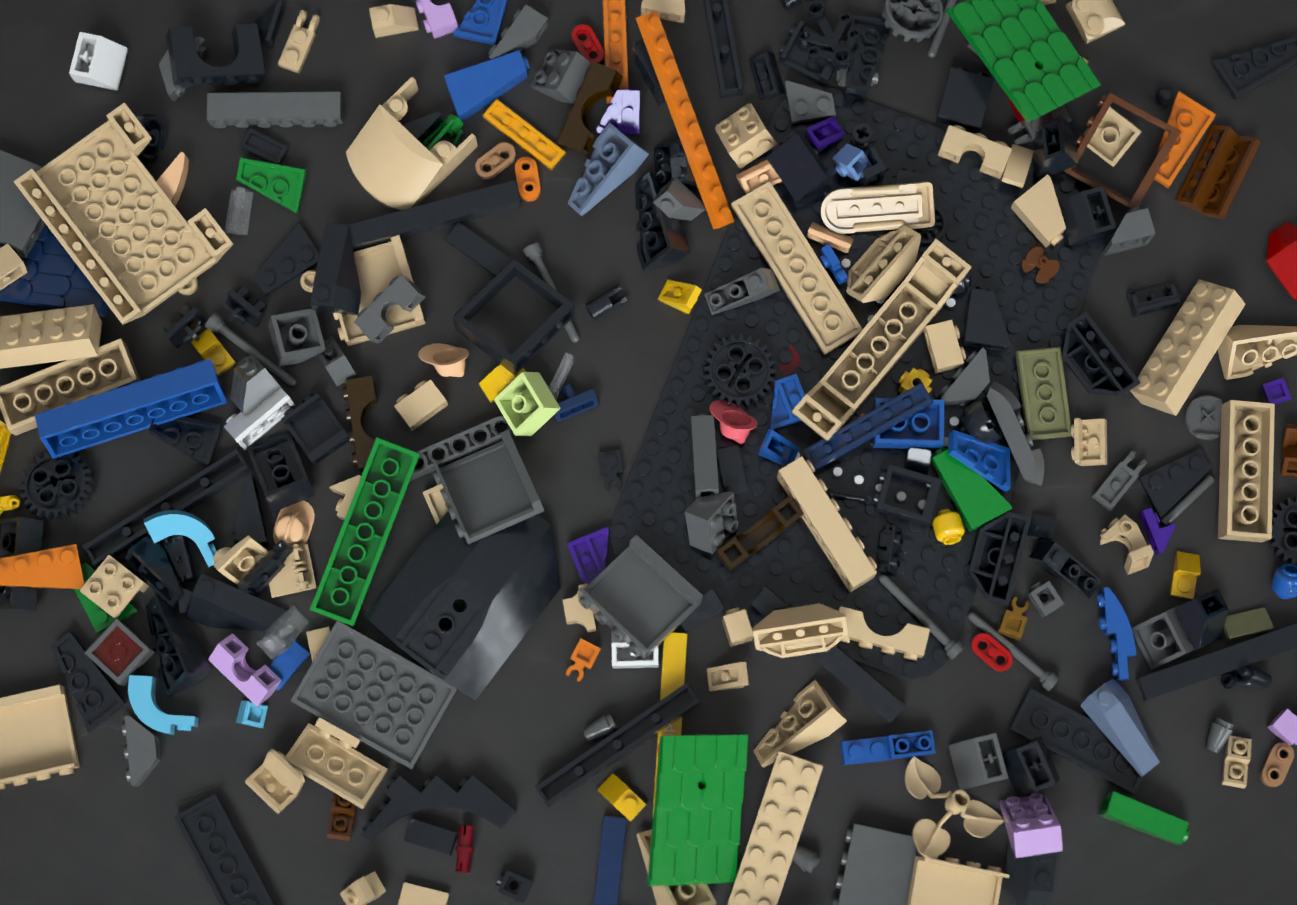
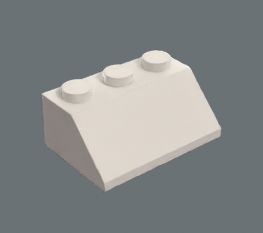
M280 387L246 416L242 412L238 415L233 414L227 419V424L224 428L246 450L247 447L251 446L284 417L285 411L291 407L296 408V405Z

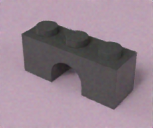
M401 274L391 280L389 287L384 292L375 296L374 302L368 308H364L359 312L358 318L354 323L370 341L379 344L394 329L387 317L390 308L399 305L403 310L411 313L426 296L408 277Z

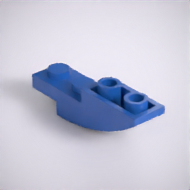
M1104 587L1097 594V605L1101 607L1102 616H1099V629L1103 630V636L1112 635L1113 638L1109 640L1110 652L1114 653V662H1111V674L1115 676L1116 681H1125L1129 679L1127 658L1136 656L1134 636L1128 617L1119 600L1109 587Z
M932 730L839 742L843 766L936 753Z

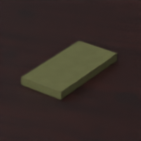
M1061 347L1016 351L1026 434L1029 433L1032 441L1071 437V422Z

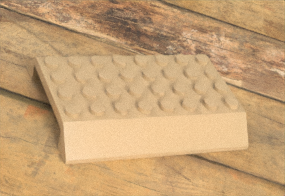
M123 103L106 115L108 118L106 123L37 172L30 169L16 179L14 183L122 324H126L146 315L216 264L233 243L206 208L187 222L137 158L152 138L128 106Z

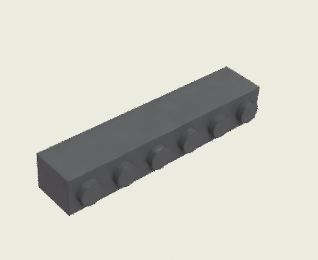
M341 92L207 93V120L215 128H225L226 125H235L238 128H247L249 125H257L261 128L279 125L288 128L301 124L303 127H314L315 124L335 127L337 124H343V97Z

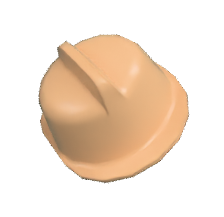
M437 343L427 345L419 351V358L426 363L433 364L437 373L441 376L462 377L464 375L465 359L469 356L467 349Z
M303 500L280 510L273 530L275 544L280 540L288 543L290 547L294 544L305 545L307 543L315 518L314 510L308 502Z

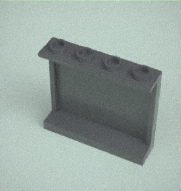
M0 150V243L5 245L8 243L12 248L16 249L18 256L27 258L43 230L45 222L14 181L30 169L37 172L42 166Z
M509 430L500 433L503 441L439 468L437 462H433L436 471L432 473L437 485L441 483L443 485V489L440 490L445 502H450L451 506L447 507L452 520H458L459 524L455 525L460 538L465 536L468 544L544 512L541 501Z
M635 535L630 540L627 549L585 589L580 588L578 590V601L585 609L588 610L590 608L601 624H607L617 639H623L629 645L628 648L636 656L640 655L645 659L702 603L703 595L641 538Z
M852 824V829L847 828L845 842H849L847 852L843 851L840 865H844L843 874H838L836 882L839 894L838 898H833L832 905H907L915 856L924 857L919 853L913 836Z

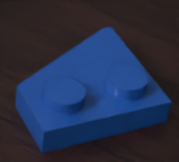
M797 373L775 381L770 429L773 431L802 421L792 413V410L805 396Z

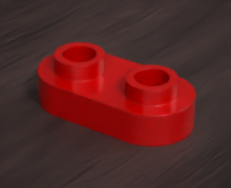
M584 24L576 26L572 31V41L579 54L591 64L593 62L601 64L604 60V50L593 30ZM585 35L587 39L582 41L579 37ZM596 54L597 58L591 59L589 56Z
M981 633L972 639L971 650L993 670L1003 672L1011 667L1013 662L1011 653L990 635ZM979 642H984L986 644V648L984 650H981L978 647ZM998 656L1004 659L1002 665L996 662Z

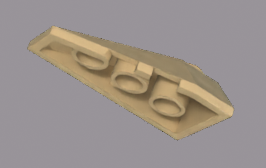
M1232 326L1217 349L1224 378L1229 380L1247 377L1253 374V370L1262 366L1265 368L1270 367L1272 362L1282 357L1287 359L1296 355L1297 326Z
M816 679L793 699L795 703L788 712L784 711L782 713L780 723L775 729H770L753 750L762 767L774 763L778 751L793 754L828 737L847 722L839 707Z
M652 829L637 834L647 873L649 869ZM707 884L652 886L657 905H716V901Z

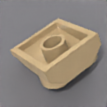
M1073 0L1065 6L1086 44L1125 25L1112 0Z
M1109 107L1087 147L1114 167L1142 131L1118 111ZM1089 127L1083 133L1084 136L1087 134Z
M248 535L232 548L224 547L219 549L213 558L214 567L238 585L269 551Z

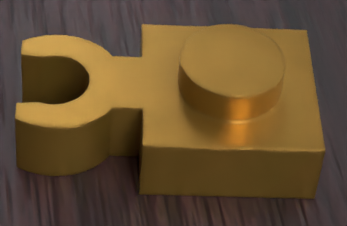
M1014 597L1010 602L1011 611L1006 609L1003 614L998 633L1019 641L1028 619L1022 616V614L1028 609L1029 602L1026 601L1023 607L1019 608L1016 605L1017 597Z

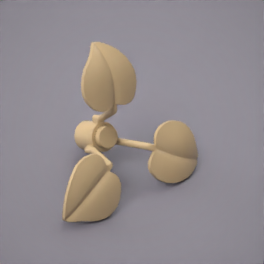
M915 756L909 761L905 770V785L912 796L917 799H923L927 795L930 798H947L945 801L947 813L937 825L932 820L923 819L917 822L913 828V840L922 856L933 858L947 850L950 844V835L940 827L952 814H959L961 812L960 816L964 818L963 825L966 831L978 838L990 835L1004 822V819L995 810L980 801L970 800L969 795L963 790H957L953 794L951 791L934 794L941 787V778L937 771Z

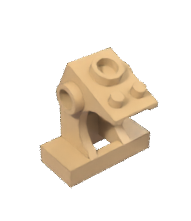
M1126 515L1120 520L1115 518L1109 524V530L1104 528L1101 531L1100 545L1111 541H1119L1128 548L1129 553L1124 565L1127 575L1149 567L1154 552L1151 545L1147 546L1137 523Z

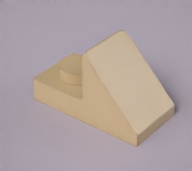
M360 475L329 487L331 491L345 496L344 499L340 498L335 511L338 512L337 516L339 519L345 520L361 479Z
M746 662L707 668L709 691L738 689L749 685Z

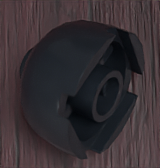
M146 113L137 115L135 117L152 138L138 156L154 159L158 156L156 153L159 148L163 150L165 147L167 126L163 125L161 120L164 119L160 116Z
M983 398L972 402L965 408L962 413L963 424L960 425L962 433L971 435L982 443H993L1001 439V432L994 415L991 416L988 411L990 408Z

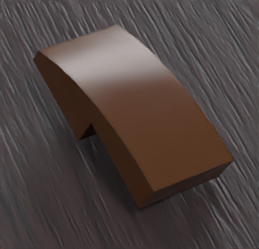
M334 793L327 838L350 841L356 805Z

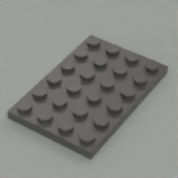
M337 620L293 695L291 702L412 769L457 689L441 678Z

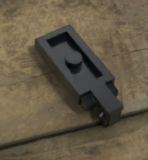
M280 540L237 585L239 589L256 597L285 567L284 562L293 552V549L288 543Z

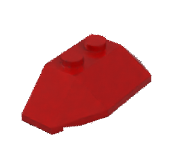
M1286 222L1269 234L1266 263L1291 298L1297 300V227L1290 222Z

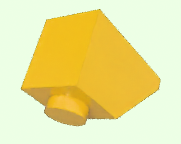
M499 365L479 385L491 403L521 372L526 371L522 368L516 375H513L502 365Z

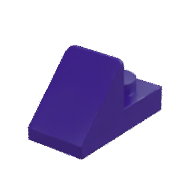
M830 117L806 128L809 133L805 135V138L811 147L821 153L827 145L842 139L846 133L834 117Z
M1148 508L1140 512L1139 517L1154 555L1157 556L1164 552L1176 523L1159 528L1160 519L1157 513L1153 512L1152 508Z

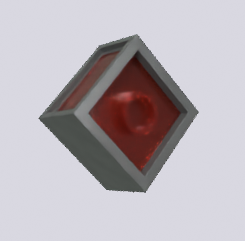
M118 619L85 652L117 684L122 686L129 681V675H135L155 653L151 647Z

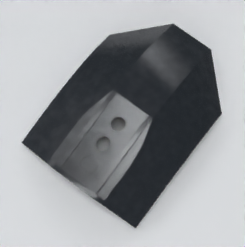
M447 511L392 581L366 618L416 661L476 701L561 589L552 525L538 514L468 544L465 536L460 538L455 525L459 524L458 520H452L449 511ZM463 599L467 604L466 610L457 612L453 606L455 600ZM442 618H449L452 621V628L446 631L440 627V620Z

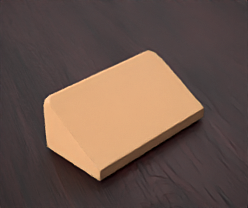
M768 160L736 175L745 194L752 192L769 181L772 186L782 182Z
M814 222L809 227L807 238L824 245L830 244L832 248L844 253L849 252L854 240L852 237L833 232L829 228Z

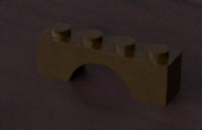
M593 62L592 66L587 69L584 84L579 88L576 94V102L568 112V120L558 135L559 140L557 143L563 148L588 157L596 139V136L589 128L588 116L591 108L599 100L614 97L623 78L617 70Z
M373 376L345 380L346 387H343L344 400L349 402V409H346V417L348 422H352L353 429L349 431L350 443L355 444L356 450L355 453H352L354 466H358L360 472L364 471L375 440L370 438L363 428V419L367 410L378 402Z
M789 496L748 530L734 537L718 549L716 555L728 571L731 572L799 521L804 513Z

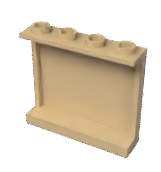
M400 235L391 237V242L354 252L362 293L359 312L364 308H368L374 302L375 296L384 292L395 277L402 274L413 282ZM420 304L411 313L403 310L399 305L391 307L388 312V321L394 327L389 334L426 324ZM333 313L335 320L339 319L341 327L338 328L341 341L345 340L347 345L351 346L370 340L354 323L358 318L356 315Z
M56 685L0 698V790L5 789V784L14 783V786L24 785L31 778H36L37 781L51 778L50 774L59 772L60 776L74 773L73 769L80 768L65 686Z
M915 856L907 905H998L1002 878H1009V874L1001 873L1002 868L988 866L987 870L980 869L981 864L967 862L966 866L960 865V860L948 857L945 858V861H940L938 856L933 858Z

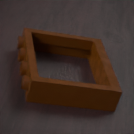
M1109 93L1108 96L1103 95L1097 105L1101 108L1097 116L1092 114L1086 125L1089 127L1085 136L1081 134L1076 142L1078 161L1112 102L1169 132V135L1131 199L1075 169V166L1066 169L1065 172L1093 188L1104 186L1106 195L1132 209L1139 206L1181 131L1118 96Z

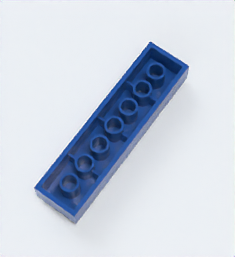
M209 359L198 361L187 367L176 368L174 371L165 374H157L143 381H135L121 388H113L99 395H91L77 402H69L55 409L44 410L42 413L36 414L35 419L40 439L54 459L148 429L153 418H155L153 424L157 426L173 421L175 418L185 417L226 404L227 400L220 377L212 360Z

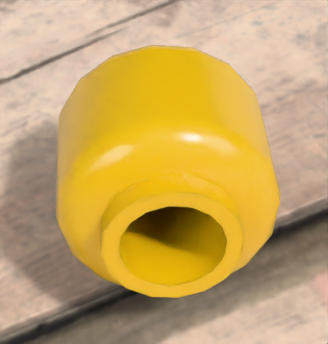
M950 509L939 511L932 521L937 540L944 542L945 545L959 542L965 533L960 514L951 512Z

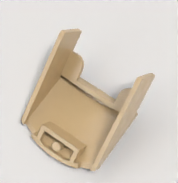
M413 77L382 106L379 105L346 151L350 167L362 187L380 203L400 211L418 206L478 147L476 136L472 133L457 148L448 141H440L428 150L399 123L408 111L407 101L418 91L416 80Z

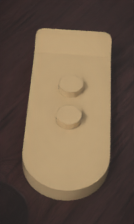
M923 181L839 188L830 192L824 199L821 207L822 220L830 230L840 234L894 230L904 225L910 229L932 227L935 224L933 186L931 183Z

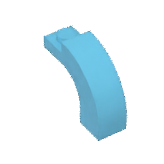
M168 510L158 512L144 519V524L154 543L172 535L187 536L198 545L208 567L214 565L213 558L217 550L213 543L208 544V542L214 540L215 536L210 527L199 517L184 511Z
M129 675V700L135 714L144 724L156 731L174 735L175 726H177V730L191 731V727H198L199 718L195 716L168 715L160 709L155 697L157 678Z

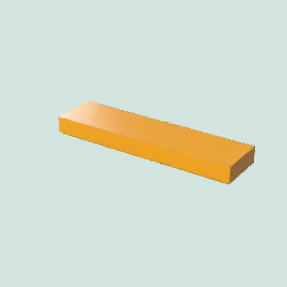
M498 99L483 114L484 119L550 170L565 155L563 149Z

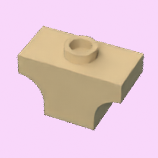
M588 584L579 585V589H585ZM578 593L572 598L563 600L567 625L578 623L586 628L587 633L596 631L593 615L595 613L590 608L588 610L579 603Z
M374 871L356 880L343 890L340 895L346 905H366L380 897L386 890Z

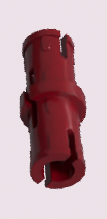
M460 825L459 842L455 849L458 851L455 872L470 873L471 852H474L472 842L475 826Z

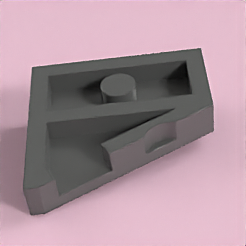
M785 81L784 85L792 124L828 119L836 116L832 93Z

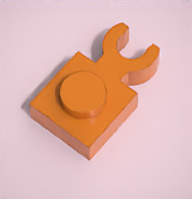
M580 638L570 657L575 664L567 669L566 676L569 677L573 670H577L579 672L577 681L580 682L584 677V667L591 670L601 648Z

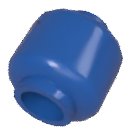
M1284 564L1275 570L1271 588L1278 597L1282 599L1297 597V566Z

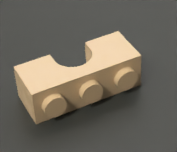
M949 125L938 156L959 163L963 153L975 151L982 158V165L979 171L1000 179L1012 148H1009L1004 142L988 140L983 134H972L966 132V129L961 126Z

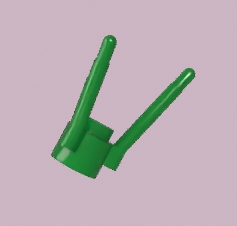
M449 114L447 119H444L421 144L425 146L434 138L427 147L430 150L445 134L450 138L455 135L452 144L457 147L459 139L464 133L461 130L464 123L455 115Z

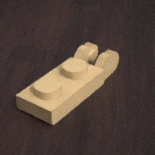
M301 10L278 62L279 67L296 73L301 72L316 36L315 31L319 24L320 16L314 15L312 17L308 30L303 28L307 19V11Z

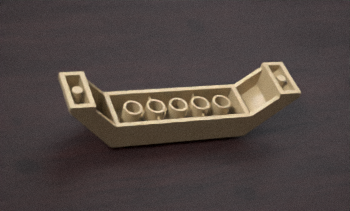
M935 239L901 285L819 383L802 398L792 410V413L828 441L853 416L922 333L925 326L937 315L972 267Z

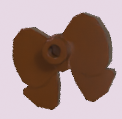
M1035 247L1022 260L1021 268L1024 273L1031 271L1035 267L1040 269L1035 281L1044 284L1048 283L1056 275L1060 265L1057 260H1048L1044 256L1041 247Z

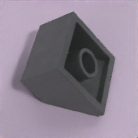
M1136 207L1127 211L1103 251L1104 256L1145 246L1150 242L1156 233L1148 208L1141 210L1140 207Z
M313 308L270 317L268 329L279 367L301 363L326 350L316 311Z
M251 354L249 357L241 359L238 366L234 368L230 399L246 416L278 390L280 385L255 356Z
M1175 608L1131 628L1151 670L1195 650L1188 640V635L1183 625L1178 620Z

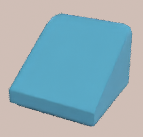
M242 700L236 723L263 728L268 706L260 704L257 707L253 702Z

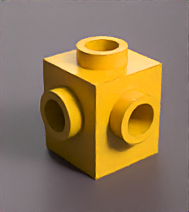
M913 368L910 373L905 371L898 381L901 383L898 391L902 394L914 387L912 383L914 380L918 384L922 382L928 393H930L932 390L929 387L932 382L929 379L930 375L922 369L917 370Z

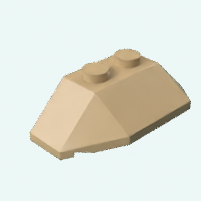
M904 225L899 230L889 232L877 238L849 270L846 292L862 303L886 299L915 266L922 236Z
M820 603L774 610L752 628L756 650H763L780 658L828 651L842 638L848 636L845 614Z

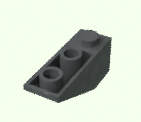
M525 5L522 10L519 9L513 17L514 22L510 28L507 26L502 32V39L499 44H494L488 54L489 60L519 50L521 52L536 44L549 26L548 18L528 5Z
M760 268L704 295L711 315H715L760 300L780 291L773 270Z

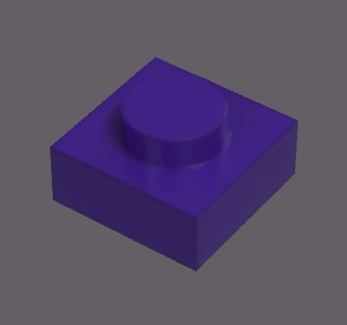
M1284 378L1261 385L1267 403L1276 405L1292 399Z

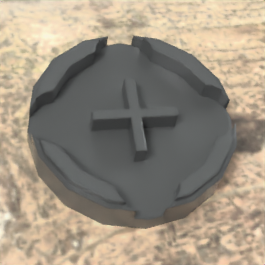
M1204 395L1191 401L1184 415L1185 425L1191 434L1203 440H1212L1221 436V405L1224 404L1222 400L1215 396Z

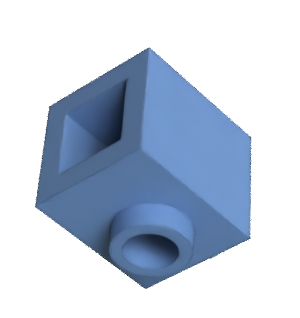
M848 143L832 158L836 164L835 169L841 176H848L856 181L860 179L863 170L873 166L862 150Z

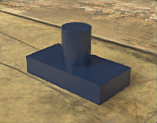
M572 384L564 386L561 392L565 401L558 403L561 409L554 416L558 423L598 406L594 390L590 389L577 395Z

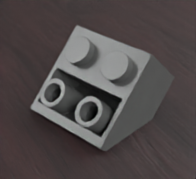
M550 49L545 55L539 71L535 74L531 87L560 102L574 104L576 94L584 84L586 71L592 64L578 52Z
M729 491L699 497L685 511L691 546L713 554L737 530L738 520L733 492Z
M996 733L948 745L959 790L1008 779Z

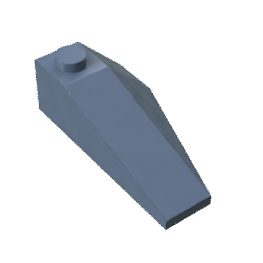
M608 123L595 140L593 155L590 160L587 159L584 165L587 167L584 175L578 179L567 203L581 216L635 173L649 155L611 123Z
M1114 678L1099 687L1080 705L1141 777L1159 763L1130 696Z

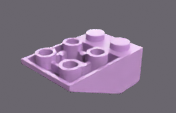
M1032 793L1024 797L1012 796L1005 800H999L1010 844L1016 858L1063 851L1061 826L1045 793Z

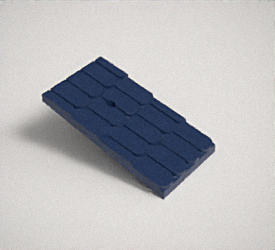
M45 224L27 258L19 256L24 262L28 273L0 290V301L50 309L94 304L99 316L105 317L108 305Z

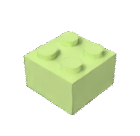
M521 372L494 399L515 436H532L561 409L539 372Z

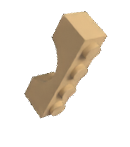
M842 606L839 607L838 611L845 614L848 636L842 638L840 642L850 643V640L859 642L860 647L872 649L873 646L882 648L881 652L892 655L895 652L903 653L904 658L917 660L918 657L922 658L924 656L930 629L907 623L899 633L892 636H881L868 628L864 621L863 612Z

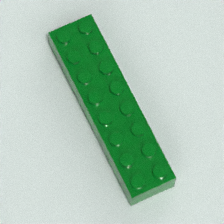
M376 437L310 608L311 611L351 626L355 625L421 453Z

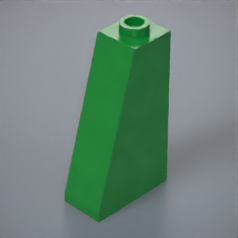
M943 447L933 453L934 457H932L930 462L939 478L942 479L941 482L969 533L1012 510V506L981 475L951 456L949 449L947 450L946 447Z
M1116 792L1105 793L1098 816L1175 845H1182V842H1186L1190 833V829L1187 828L1189 822Z

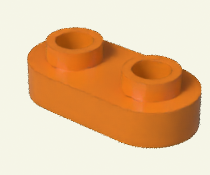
M522 157L515 164L518 191L523 200L531 202L536 200L541 193L538 169L534 159ZM528 164L530 168L523 170L522 166ZM530 185L533 187V190L526 191L525 188Z

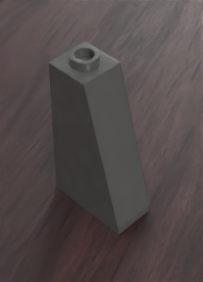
M707 414L691 416L696 500L699 497L719 494L714 416Z

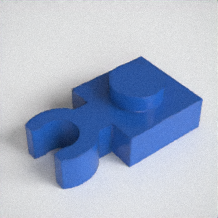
M830 244L822 247L819 259L823 267L829 268L839 285L847 281L848 276L841 267L840 261Z

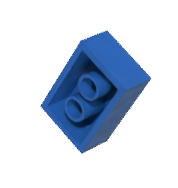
M876 398L873 403V410L893 398ZM933 400L934 403L875 436L873 438V448L908 449L913 447L933 450L941 449L944 446V400Z

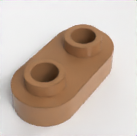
M500 143L480 157L475 165L478 176L482 179H492L510 166L516 158L514 147L509 143ZM507 153L509 154L508 158L503 159L501 158V154ZM485 166H490L491 170L485 172L483 168Z
M1277 743L1271 747L1260 771V779L1264 785L1277 787L1284 782L1294 759V750L1289 744ZM1281 750L1286 752L1285 758L1280 757L1279 752ZM1271 771L1277 773L1275 780L1270 777Z

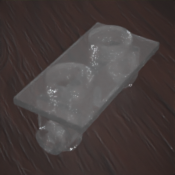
M236 187V190H231L225 233L248 234L253 192L245 191V188Z

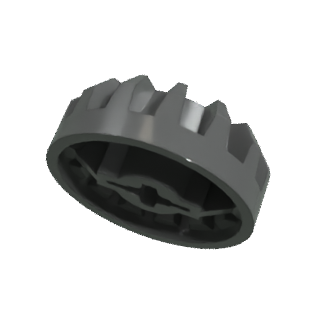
M885 0L883 3L882 17L886 19L884 23L886 28L892 27L894 29L892 34L894 36L898 34L903 35L904 41L907 42L911 38L915 42H921L923 38H930L943 18V6L940 0ZM895 19L899 20L900 23H901L903 26H905V28H904V27H901V26L896 22ZM915 25L922 26L921 28L915 31L909 30V28L914 27Z

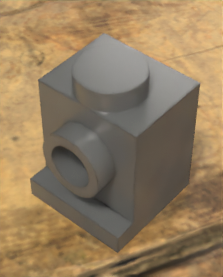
M1039 581L1030 587L1032 592L1028 594V597L1040 613L1041 618L1064 605V602L1050 581L1045 584ZM1040 595H1045L1047 597V601L1045 603L1041 602V600L1039 599Z

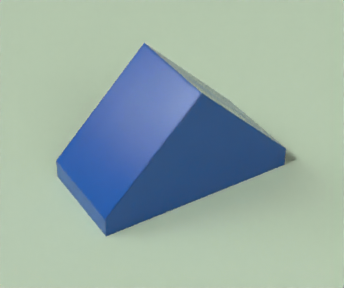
M768 429L758 455L782 466H787L795 460L800 448L772 429Z

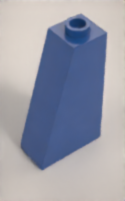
M519 50L444 75L458 118L462 122L526 79L528 77L527 70L530 69L526 56L522 57Z

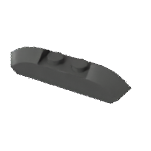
M993 381L987 398L1023 479L1031 484L1041 486L1044 478V459L1040 448L1031 451L1030 447L1034 446L1030 435L1029 433L1024 435L1021 427L1025 424L1020 413H1014L1021 405L1009 389Z

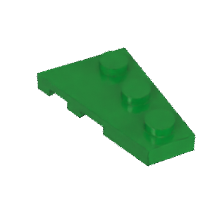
M240 158L236 180L299 214L307 170Z
M88 563L81 565L84 584L96 571ZM74 589L98 634L105 631L116 619L123 621L139 612L128 603L117 618H113L81 593L80 590Z

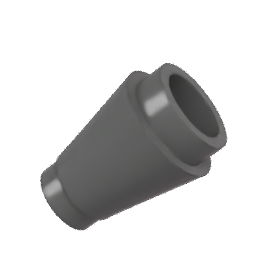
M612 713L608 715L603 714L584 728L583 732L590 742L610 736L619 729V726Z
M1216 717L1215 721L1211 723L1205 748L1219 753L1233 733L1232 728L1234 725Z
M797 844L792 861L804 872L808 871L812 874L821 858L817 856V852Z

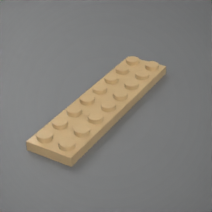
M771 182L765 183L731 203L735 213L770 269L773 270L775 277L823 354L826 355L858 336L863 330Z
M778 751L727 905H777L823 765Z

